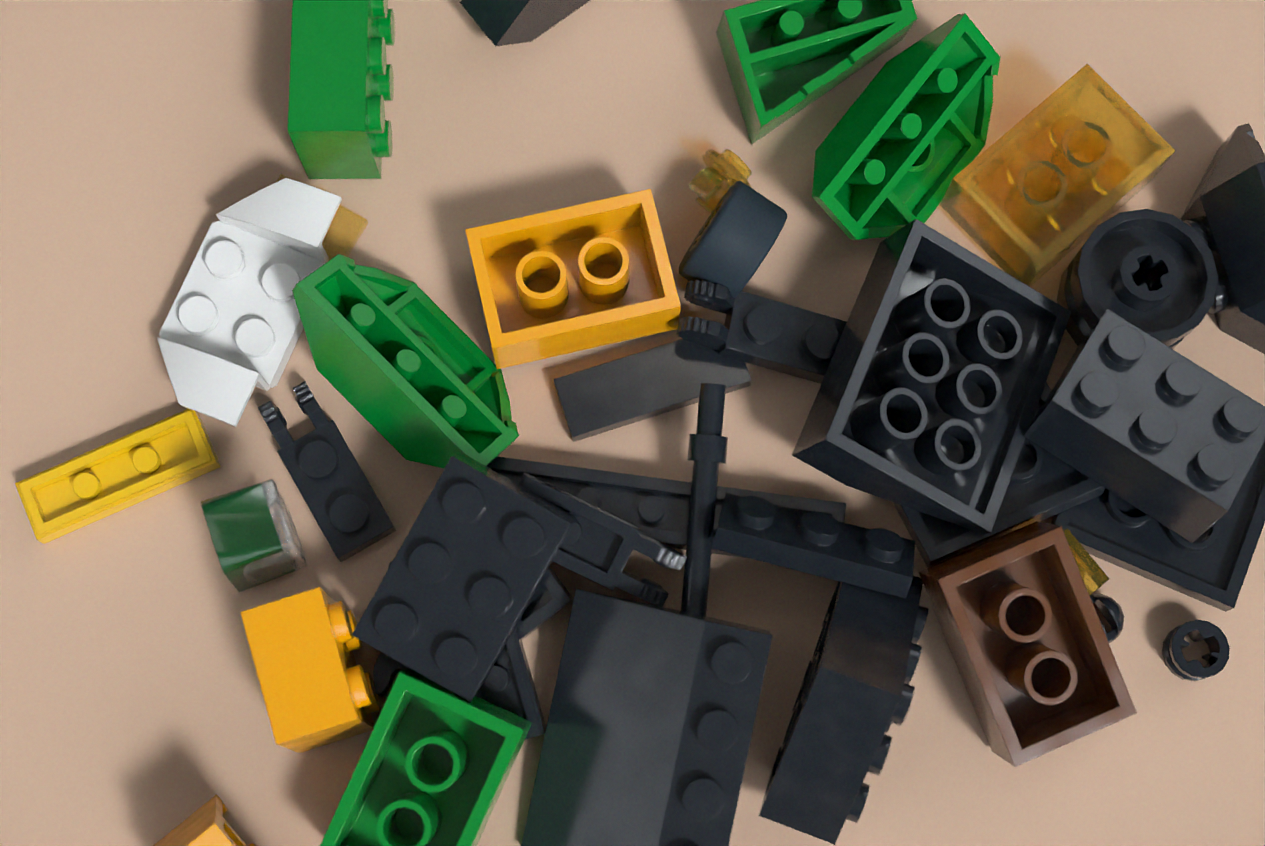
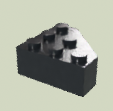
M913 575L906 599L838 581L822 623L823 628L819 635L812 661L808 663L793 706V714L787 727L782 747H779L759 812L760 817L834 845L846 820L854 823L858 822L870 788L869 784L863 783L867 772L875 775L880 774L892 737L885 733L888 732L892 723L899 726L903 724L913 698L915 687L909 683L915 673L921 655L922 646L917 645L929 612V608L919 605L923 587L921 578Z

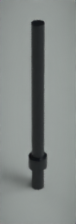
M700 383L696 434H689L687 457L688 461L694 462L685 553L687 558L684 565L680 611L706 616L719 464H726L728 437L722 436L726 385L714 383Z

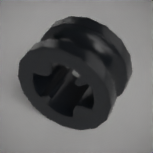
M1194 620L1175 627L1167 634L1163 641L1162 655L1165 665L1172 674L1182 680L1198 681L1215 676L1224 669L1229 660L1230 647L1227 637L1219 627L1209 621ZM1188 634L1193 642L1204 640L1207 643L1210 653L1202 656V659L1207 661L1205 667L1198 660L1187 662L1183 657L1181 649L1190 645L1189 642L1184 640L1185 635Z

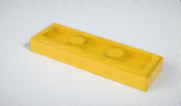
M186 409L16 482L15 485L37 541L45 544L218 469L221 465L199 412Z

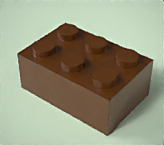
M1036 521L919 572L993 753L1012 766H1019L1137 714L1061 526Z

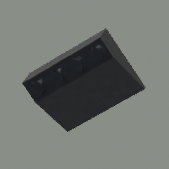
M913 220L880 242L792 456L851 488L982 534L990 533L1026 437H1024V434L1032 422L1071 311L921 221Z
M576 589L521 846H729L773 636L770 630Z

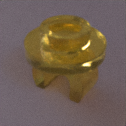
M708 149L702 155L707 168L696 174L688 185L689 189L698 195L696 202L711 214L728 189L736 181H741L751 187L747 179L752 175V172L744 161L731 150L725 149L719 154L712 149Z

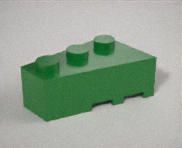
M759 0L724 10L716 34L751 145L902 41L917 20L912 0Z

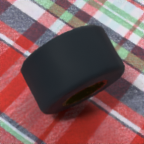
M736 181L719 201L690 245L679 265V274L688 281L704 280L713 284L724 285L728 287L732 297L736 298L755 274L778 238L787 219L786 211L745 183Z

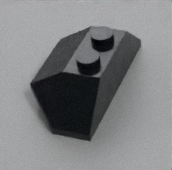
M1248 123L1237 126L1217 150L1180 219L1199 233L1213 254L1218 283L1214 304L1208 312L1214 313L1220 331L1265 354V154L1259 142L1255 139L1253 130Z

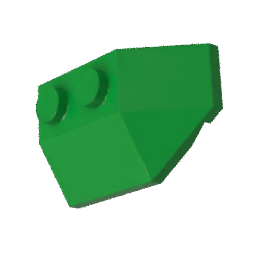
M966 13L957 14L887 61L815 150L812 198L850 240L889 237L915 219L925 223L986 145L993 105V75H998L1001 57Z
M338 254L295 285L292 292L316 369L406 460L445 469L451 456L463 453L487 466L518 438L519 433L516 422L512 421L511 405L502 370L497 369L496 364L414 282L378 268L356 265L354 259Z

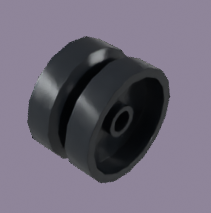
M1150 209L1116 214L1095 228L1061 275L1057 303L1071 311L1066 326L1067 332L1076 345L1079 346L1108 309L1171 349H1174L1185 336L1190 334L1201 323L1214 304L1218 275L1213 254L1194 228L1172 214Z

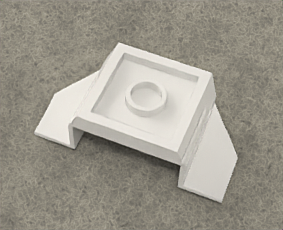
M284 178L216 214L220 221L211 224L159 332L160 338L157 337L171 384L181 406L236 427L255 386L268 391L270 388L278 385L304 328L292 290L298 282L329 261V257L322 246V241L342 201L340 196L289 178Z

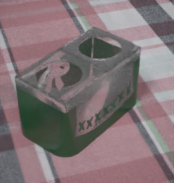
M273 479L201 501L205 520L222 570L238 592L307 567L306 557L290 509L276 481L274 483Z

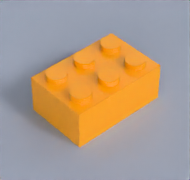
M651 189L465 229L497 369L678 328L681 305Z

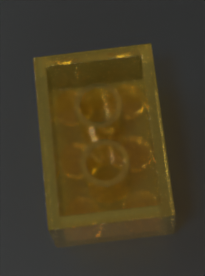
M1086 64L952 179L940 206L1004 272L1031 287L1085 240L1098 225L1109 219L1149 184L1171 158L1175 150L1089 64Z

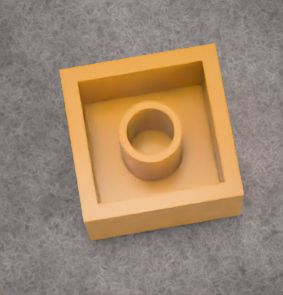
M318 587L240 612L276 745L303 753L374 729L371 713L381 710L378 694L375 692L374 681L370 672L364 673L361 665L356 664L353 650L362 648L363 645L360 639L352 635L357 622L352 610L346 611L342 600L335 602L324 590Z

